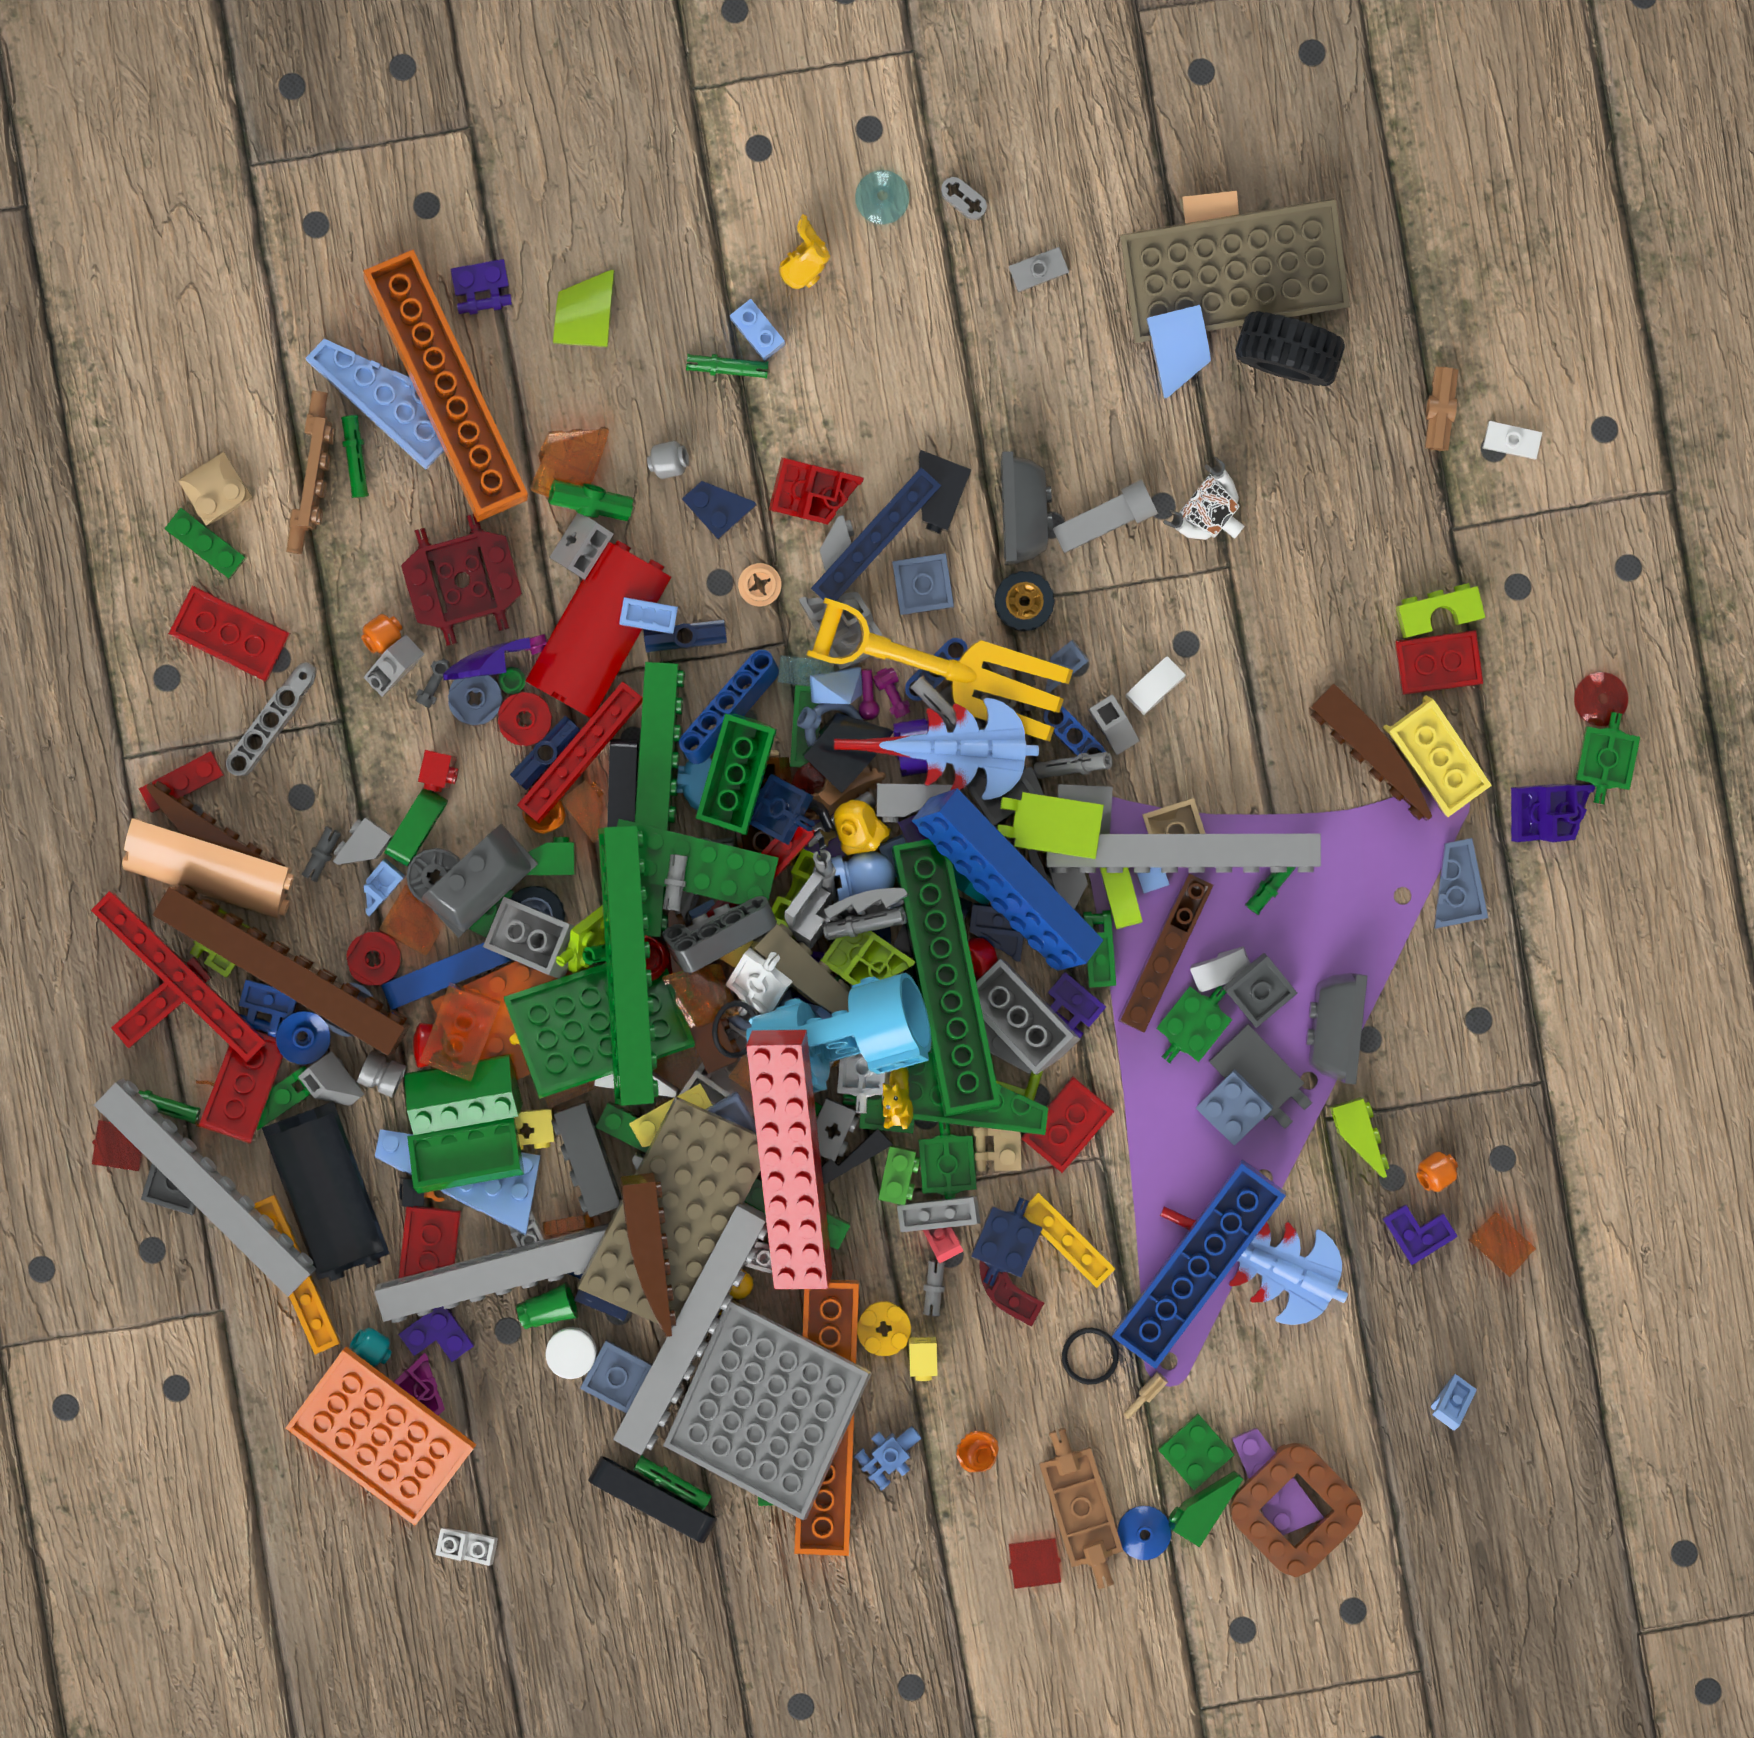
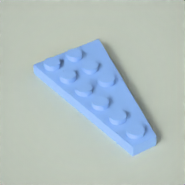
M323 339L306 357V361L425 470L444 452L410 377L383 367L373 360L370 361L353 351L326 339Z
M380 1129L375 1158L412 1175L407 1136H412L413 1134ZM521 1152L524 1175L447 1188L441 1191L526 1236L541 1157L540 1155Z

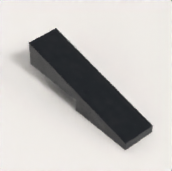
M874 1130L840 1164L832 1159H828L821 1166L823 1185L887 1149L893 1143L881 1130Z

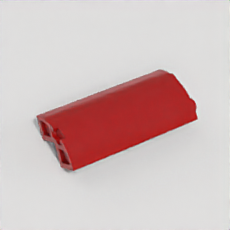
M618 540L615 544L608 542L586 579H582L525 682L589 718L596 713L642 631L641 628L619 625L623 598L658 603L672 578L663 572L665 568L663 565L650 559L649 563L630 553L631 547Z

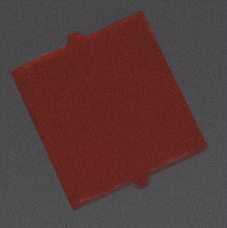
M98 1120L96 1138L92 1141L94 1145L92 1164L139 1171L142 1152L110 1121Z
M1056 1538L1009 1544L1011 1559L1009 1569H1012L1014 1589L1061 1583L1059 1569L1061 1558L1057 1554Z

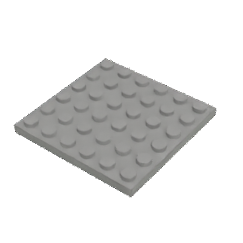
M732 1300L726 1311H722L719 1318L721 1321L711 1336L663 1446L797 1518L805 1520L809 1515L872 1372Z

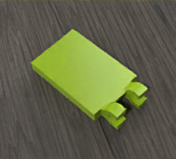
M1022 792L1021 800L1002 797L1000 809L1015 811L1013 827L998 824L997 830L1004 837L1015 839L1014 847L1096 859L1104 805Z

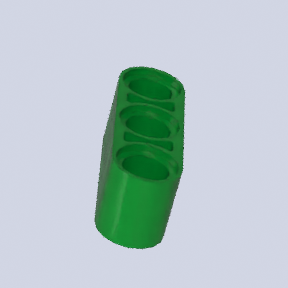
M422 789L384 853L408 867L446 807L448 800L432 790Z

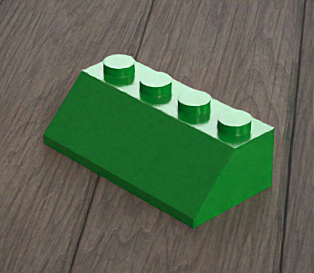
M725 713L695 819L747 835L777 729L748 717Z
M510 1054L405 1073L404 1075L407 1114L413 1135L518 1117L523 1105Z

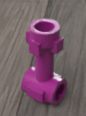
M891 667L876 672V675L872 676L874 684L879 691L885 689L893 705L889 709L891 715L898 719L910 713L908 700L902 701L894 685L899 682L895 670Z

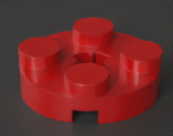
M521 692L513 694L499 708L498 724L500 732L509 742L515 745L531 746L542 741L551 729L553 716L549 705L543 698L534 693ZM526 711L531 714L530 720L532 723L529 726L525 724V727H522L518 724L520 722L518 715L521 712L526 714Z
M367 932L356 937L347 950V965L351 975L358 982L365 985H382L390 981L398 973L401 966V950L393 938L382 932ZM374 951H377L380 954L378 958L381 962L378 966L376 963L374 966L368 964L370 959L367 957V954L369 952L374 954Z

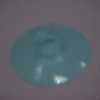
M878 170L871 172L857 186L855 194L856 206L860 214L874 224L885 225L893 223L901 218L907 210L909 204L908 187L900 176L891 171ZM880 191H884L888 197L882 201L877 198V194Z

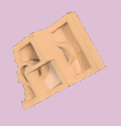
M1237 191L1182 197L1185 223L1239 214Z

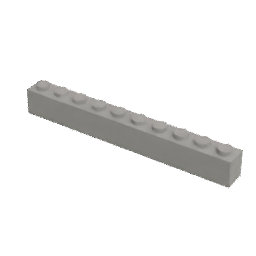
M1099 834L1096 859L1046 852V868H1052V873H1068V868H1079V873H1096V868H1107V873H1123V868H1134V873H1150V868H1161V873H1178V868L1187 867L1188 873H1205V867H1216V873H1232V867H1243V873H1258L1259 867H1270V872L1272 873L1287 872V867H1298V872H1314V867H1321V834Z
M124 1079L117 1081L94 1106L285 1295L290 1296L316 1270L312 1259L307 1254L300 1253L293 1246L294 1242L289 1236L284 1233L280 1234L274 1228V1222L267 1215H261L254 1208V1202L248 1196H242L235 1189L236 1185L227 1176H222L216 1170V1165L212 1160L207 1157L203 1158L196 1151V1145L190 1139L183 1138L177 1132V1126L171 1120L164 1119L157 1112V1106L150 1100H145L138 1093L139 1089L135 1084Z
M745 1202L742 1205L738 1204L676 1319V1326H673L671 1329L672 1336L666 1338L613 1438L616 1442L639 1455H642L647 1449H653L659 1438L655 1434L658 1427H664L671 1415L667 1410L671 1403L676 1404L684 1391L680 1388L683 1380L689 1381L696 1368L692 1363L696 1356L701 1358L708 1346V1343L705 1342L708 1333L714 1334L721 1321L717 1318L721 1309L726 1311L733 1299V1296L729 1295L733 1286L738 1288L746 1274L742 1272L746 1262L751 1264L758 1249L754 1248L758 1239L763 1241L768 1233L765 1213Z
M609 1223L377 1284L374 1292L383 1322L391 1320L392 1323H397L407 1319L408 1315L415 1313L418 1316L432 1313L434 1308L442 1306L444 1309H450L458 1306L459 1302L468 1299L470 1302H477L484 1299L487 1294L496 1293V1295H503L511 1292V1288L518 1286L530 1288L537 1285V1281L548 1279L550 1282L562 1279L564 1274L574 1272L575 1275L583 1274Z

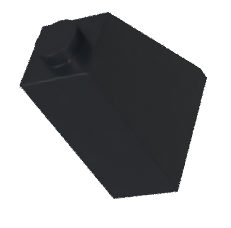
M921 450L919 454V469L922 467L941 485L921 507L922 523L927 524L925 529L941 534L942 531L948 532L971 469Z

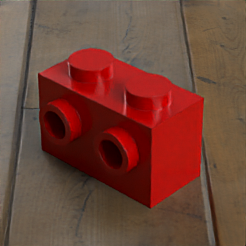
M425 750L418 782L424 783L423 789L442 792L443 788L450 789L451 784H456L459 771L458 768H455L457 757Z

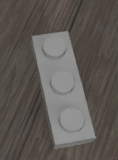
M977 1196L897 1205L900 1232L981 1223Z

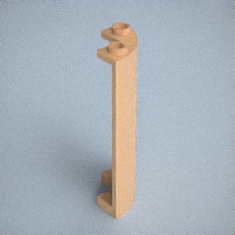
M137 818L131 819L124 846L126 851L122 863L124 870L173 886H183L184 884L195 890L198 894L280 919L281 915H286L290 901L286 900L287 893L284 892L285 889L290 890L294 879V875L290 874L292 868L152 825Z

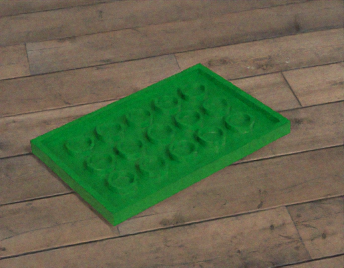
M606 963L504 997L507 1011L539 1099L613 1074ZM666 968L659 978L652 981L651 986H647L648 997L653 999V1014H649V1023L654 1025L655 1041L651 1042V1052L656 1053L657 1059L695 1046V1041L687 1020L684 1018L677 993Z

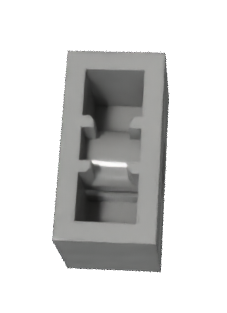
M577 513L549 558L585 580L614 534L587 516Z
M826 1097L816 1120L820 1155L835 1161L837 1156L843 1157L848 1142L844 1141L848 1131L853 1133L859 1118L855 1116L856 1109L842 1105V1103ZM833 1123L838 1124L837 1130L841 1133L834 1134L832 1138L828 1136L829 1131L825 1128L827 1126L831 1127Z

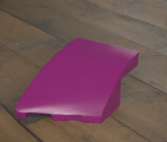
M423 1353L393 1382L439 1416L445 1408L437 1390V1383L433 1377L428 1356Z

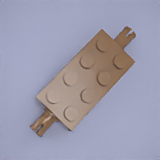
M312 390L304 431L307 435H311L312 438L300 509H292L286 550L288 553L302 555L306 531L316 530V525H321L323 509H319L320 499L325 498L327 491V482H324L325 471L329 472L331 455H328L329 444H334L336 429L332 428L333 424L324 417L328 397L326 392Z
M1066 1428L1058 1429L1061 1437L1060 1441L1058 1440L1056 1430L1049 1433L1056 1456L1040 1462L1039 1465L1071 1567L1082 1564L1091 1566L1097 1588L1102 1589L1105 1588L1103 1576L1107 1586L1114 1584L1107 1564L1108 1557L1123 1552V1548L1091 1447L1072 1451L1066 1434Z

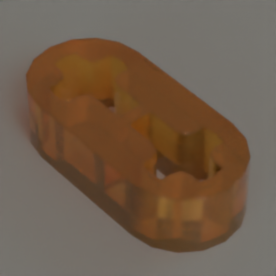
M589 1214L542 1222L544 1236L595 1227L593 1216L589 1217Z

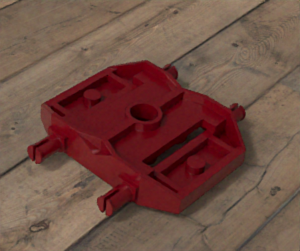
M474 514L466 516L471 530L470 535L432 545L429 543L426 528L415 530L419 545L418 549L401 565L417 623L440 628L443 631L446 646L458 643L453 630L454 625L473 619L493 615L497 622L498 631L510 629L505 613L522 595L507 537L481 529L480 522H477ZM480 547L495 597L493 600L478 551ZM430 561L434 562L447 613H443ZM460 573H467L470 576V584L465 588H460L456 585L455 579Z

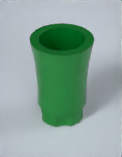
M565 1282L550 1291L526 1299L525 1302L518 1303L516 1309L521 1326L524 1329L533 1326L536 1328L561 1320L578 1318L577 1304L574 1301L575 1298L569 1284Z

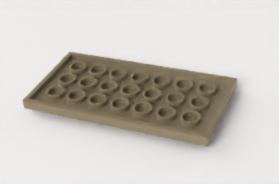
M1335 198L1119 235L1135 343L1152 341L1147 318L1197 305L1201 307L1206 331L1241 326L1244 323L1245 317L1250 312L1260 311L1285 317H1294L1350 307Z
M675 1097L635 1173V1175L654 1173L655 1181H661L662 1198H658V1208H664L665 1223L660 1224L661 1233H666L668 1249L663 1250L664 1259L669 1258L671 1275H666L667 1285H672L673 1301L668 1302L669 1310H674L676 1319L736 1206L743 1204L760 1172L756 1132L679 1097ZM622 1198L577 1286L578 1289L659 1324L642 1289L633 1262L626 1231Z

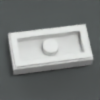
M1489 421L1482 448L1535 460L1537 459L1542 432Z

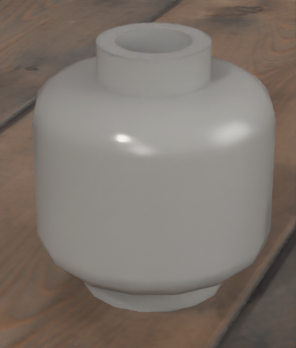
M669 441L652 447L651 456L647 457V464L649 470L655 472L657 477L666 479L683 474L686 467L689 466V456L685 446H681L676 441Z

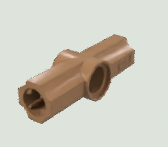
M1449 367L1434 368L1432 392L1429 395L1426 408L1428 423L1425 449L1436 451L1449 450L1451 426L1454 423L1457 410L1455 395L1458 369Z

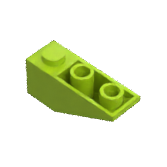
M1359 1097L1330 1106L1337 1133L1382 1178L1387 1177L1385 1170L1389 1169L1385 1154L1380 1155L1377 1144L1381 1143L1378 1129L1372 1128L1370 1118L1374 1117L1370 1103H1365L1364 1099Z

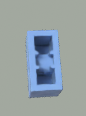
M749 299L730 315L731 321L764 362L785 346V340L752 299Z

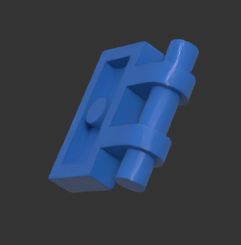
M246 979L239 1006L249 1008L247 1016L239 1015L254 1029L267 1032L269 1036L276 1037L281 1018H286L294 1013L297 1001L270 985ZM258 1011L271 1014V1022L257 1019Z

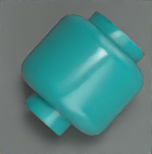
M373 1328L360 1329L350 1343L352 1351L373 1367L378 1366L380 1363L384 1365L392 1353L389 1349V1338Z

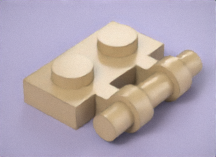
M981 1127L972 1128V1136H975V1171H986V1160H994V1171H1021V1132ZM986 1136H993L994 1151H986Z

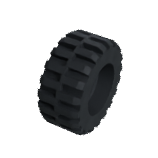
M1256 311L1250 312L1245 317L1235 353L1237 359L1242 363L1248 364L1250 367L1304 384L1329 386L1335 381L1345 344L1340 336L1324 328L1283 315Z

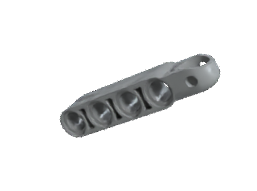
M307 662L298 665L283 686L275 692L229 754L226 760V767L231 774L245 776L252 772L302 703V698L313 685L316 676V668ZM304 673L307 674V678L305 680H303L302 678ZM286 691H292L295 695V701L290 706H286L282 701V696ZM274 712L278 715L279 722L275 727L270 728L266 723V717ZM258 734L262 737L263 744L259 749L255 750L250 745V739L253 735ZM239 756H243L247 762L243 771H237L234 767V761Z

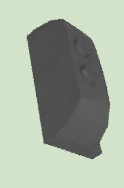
M1013 451L1002 452L1001 483L1004 565H1013L1032 560L1047 549L1048 530H1053L1052 513L1047 514V503H1052L1051 486H1046V473L1043 467L1030 459L1013 456Z
M500 824L422 896V899L459 938L539 863L505 826Z
M1356 973L1333 975L1317 984L1315 1002H1310L1309 1018H1313L1312 1029H1308L1306 1035V1045H1310L1309 1064L1321 1074L1346 1084H1356L1367 986V975Z

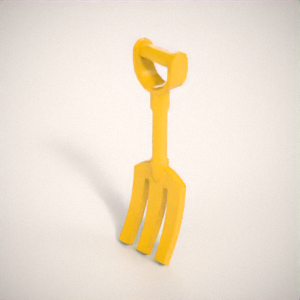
M824 598L823 603L827 604L813 650L807 651L806 655L829 663L845 664L854 661L864 653L883 660L888 658L941 675L946 680L952 681L951 691L954 704L956 703L966 708L973 717L985 721L988 718L986 706L983 700L972 696L974 689L1060 713L1063 698L981 667L983 661L1066 684L1070 682L1073 673L1072 669L983 640H979L971 645L963 653L959 661L940 658L891 642L889 638L871 633L866 619L858 610L847 604ZM846 610L852 613L859 621L861 640L857 648L849 655L831 657L829 656L842 612ZM1016 713L1022 721L1025 734L1050 742L1055 727Z

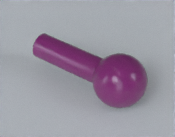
M862 669L863 701L858 707V712L863 719L873 720L879 715L880 707L874 700L872 669Z

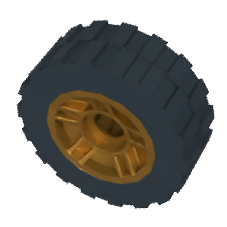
M1018 571L1009 575L1001 582L995 594L994 605L998 617L1005 625L1013 630L1026 632L1041 627L1049 619L1053 612L1055 599L1050 584L1041 575L1031 571ZM1022 596L1030 599L1028 606L1020 605L1019 599Z

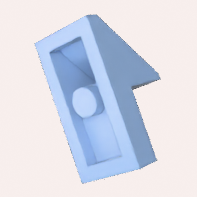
M1454 1374L1432 1403L1431 1408L1434 1410L1432 1415L1452 1430H1456L1460 1426L1477 1389Z

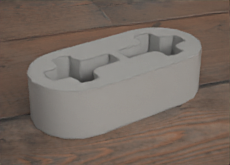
M957 177L948 178L943 182L941 194L945 201L970 220H978L984 216L987 204L980 194ZM959 185L958 192L963 195L962 199L956 194H953L951 197L948 196L949 189L947 186ZM966 198L972 203L979 201L981 212L974 211L970 213V206L965 202Z

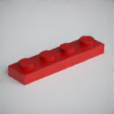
M195 957L187 962L206 983L212 978ZM164 982L113 1025L111 1029L128 1048H131L184 1001Z

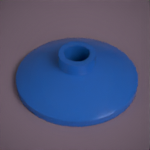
M298 1011L288 1015L280 1023L276 1032V1044L282 1056L292 1063L303 1065L319 1060L326 1053L331 1038L329 1027L324 1019L310 1011ZM301 1031L307 1033V1037L303 1040L297 1038L298 1033Z
M1137 1506L1130 1509L1122 1516L1117 1528L1123 1550L1129 1556L1139 1560H1150L1158 1557L1166 1550L1171 1539V1528L1169 1527L1168 1519L1160 1510L1151 1506ZM1142 1530L1150 1532V1536L1147 1539L1140 1537Z

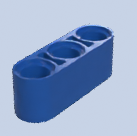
M952 638L934 656L959 661L960 657L952 658L948 654V647L953 643L960 644L963 648V653L968 647L962 639ZM919 669L907 681L905 693L912 701H922L919 696H913L910 693L909 686L911 683L924 676L935 689L945 677H933L928 671Z
M1061 706L1060 709L1063 715L1062 722L1057 725L1050 723L1048 720L1050 710L1046 709L1044 711V724L1055 727L1053 733L1076 757L1080 753H1086L1090 748H1097L1100 753L1106 752L1104 747L1064 707ZM1075 728L1081 732L1082 739L1078 744H1072L1068 741L1067 733L1070 729Z

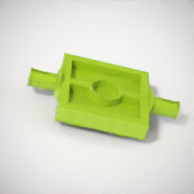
M603 905L571 929L568 947L562 954L556 957L557 964L563 967L568 963V971L573 974L591 966L585 963L582 957L586 947L605 944Z

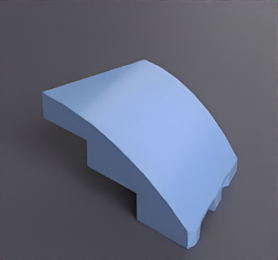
M1200 305L1146 319L1164 399L1171 396L1211 361Z

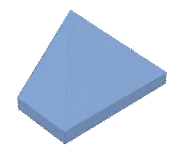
M855 667L810 675L811 701L813 703L851 704L863 694L861 668Z

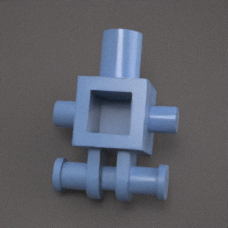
M913 1426L897 1438L892 1433L885 1439L880 1432H877L871 1438L877 1445L872 1449L873 1457L871 1459L864 1452V1448L853 1455V1458L857 1459L862 1465L860 1469L863 1472L868 1471L870 1474L868 1476L869 1480H874L880 1490H883L891 1483L882 1474L883 1471L890 1474L897 1469L903 1476L910 1470L905 1463L910 1458V1453L907 1450L922 1439ZM877 1461L880 1463L878 1468L874 1465Z

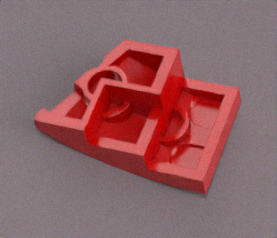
M781 457L769 510L828 525L838 509L843 507L848 501V497L858 485L862 484L864 478Z

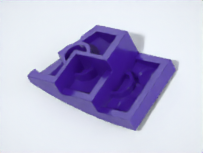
M530 637L493 645L476 651L452 665L443 673V679L455 680L506 673L504 653L530 649Z
M1553 784L1511 787V841L1543 840L1561 842L1575 840L1580 829V822L1587 811L1584 807L1589 794L1594 792L1595 786L1592 784Z

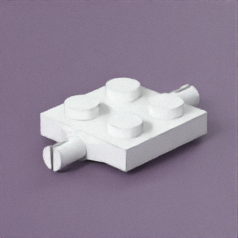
M749 948L743 954L726 986L735 992L742 1002L747 1003L761 1014L774 1011L793 981L775 968L780 960L779 955L775 957L777 953L771 952L767 960H765L761 955ZM740 1006L737 1007L738 1013L742 1010L740 1015H746L748 1013V1011Z
M862 1053L840 1059L837 1093L857 1096L855 1113H867V1097L882 1095L883 1083L889 1085L891 1071L879 1075L870 1071Z

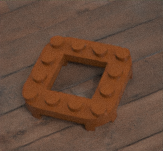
M1291 1443L1278 1447L1276 1449L1277 1452L1249 1480L1236 1490L1230 1501V1515L1236 1527L1278 1570L1287 1575L1299 1577L1312 1571L1357 1527L1363 1515V1510L1355 1492L1310 1446ZM1298 1473L1333 1510L1294 1546L1259 1510Z

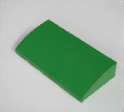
M514 1117L407 1136L413 1188L418 1194L524 1175L521 1148Z

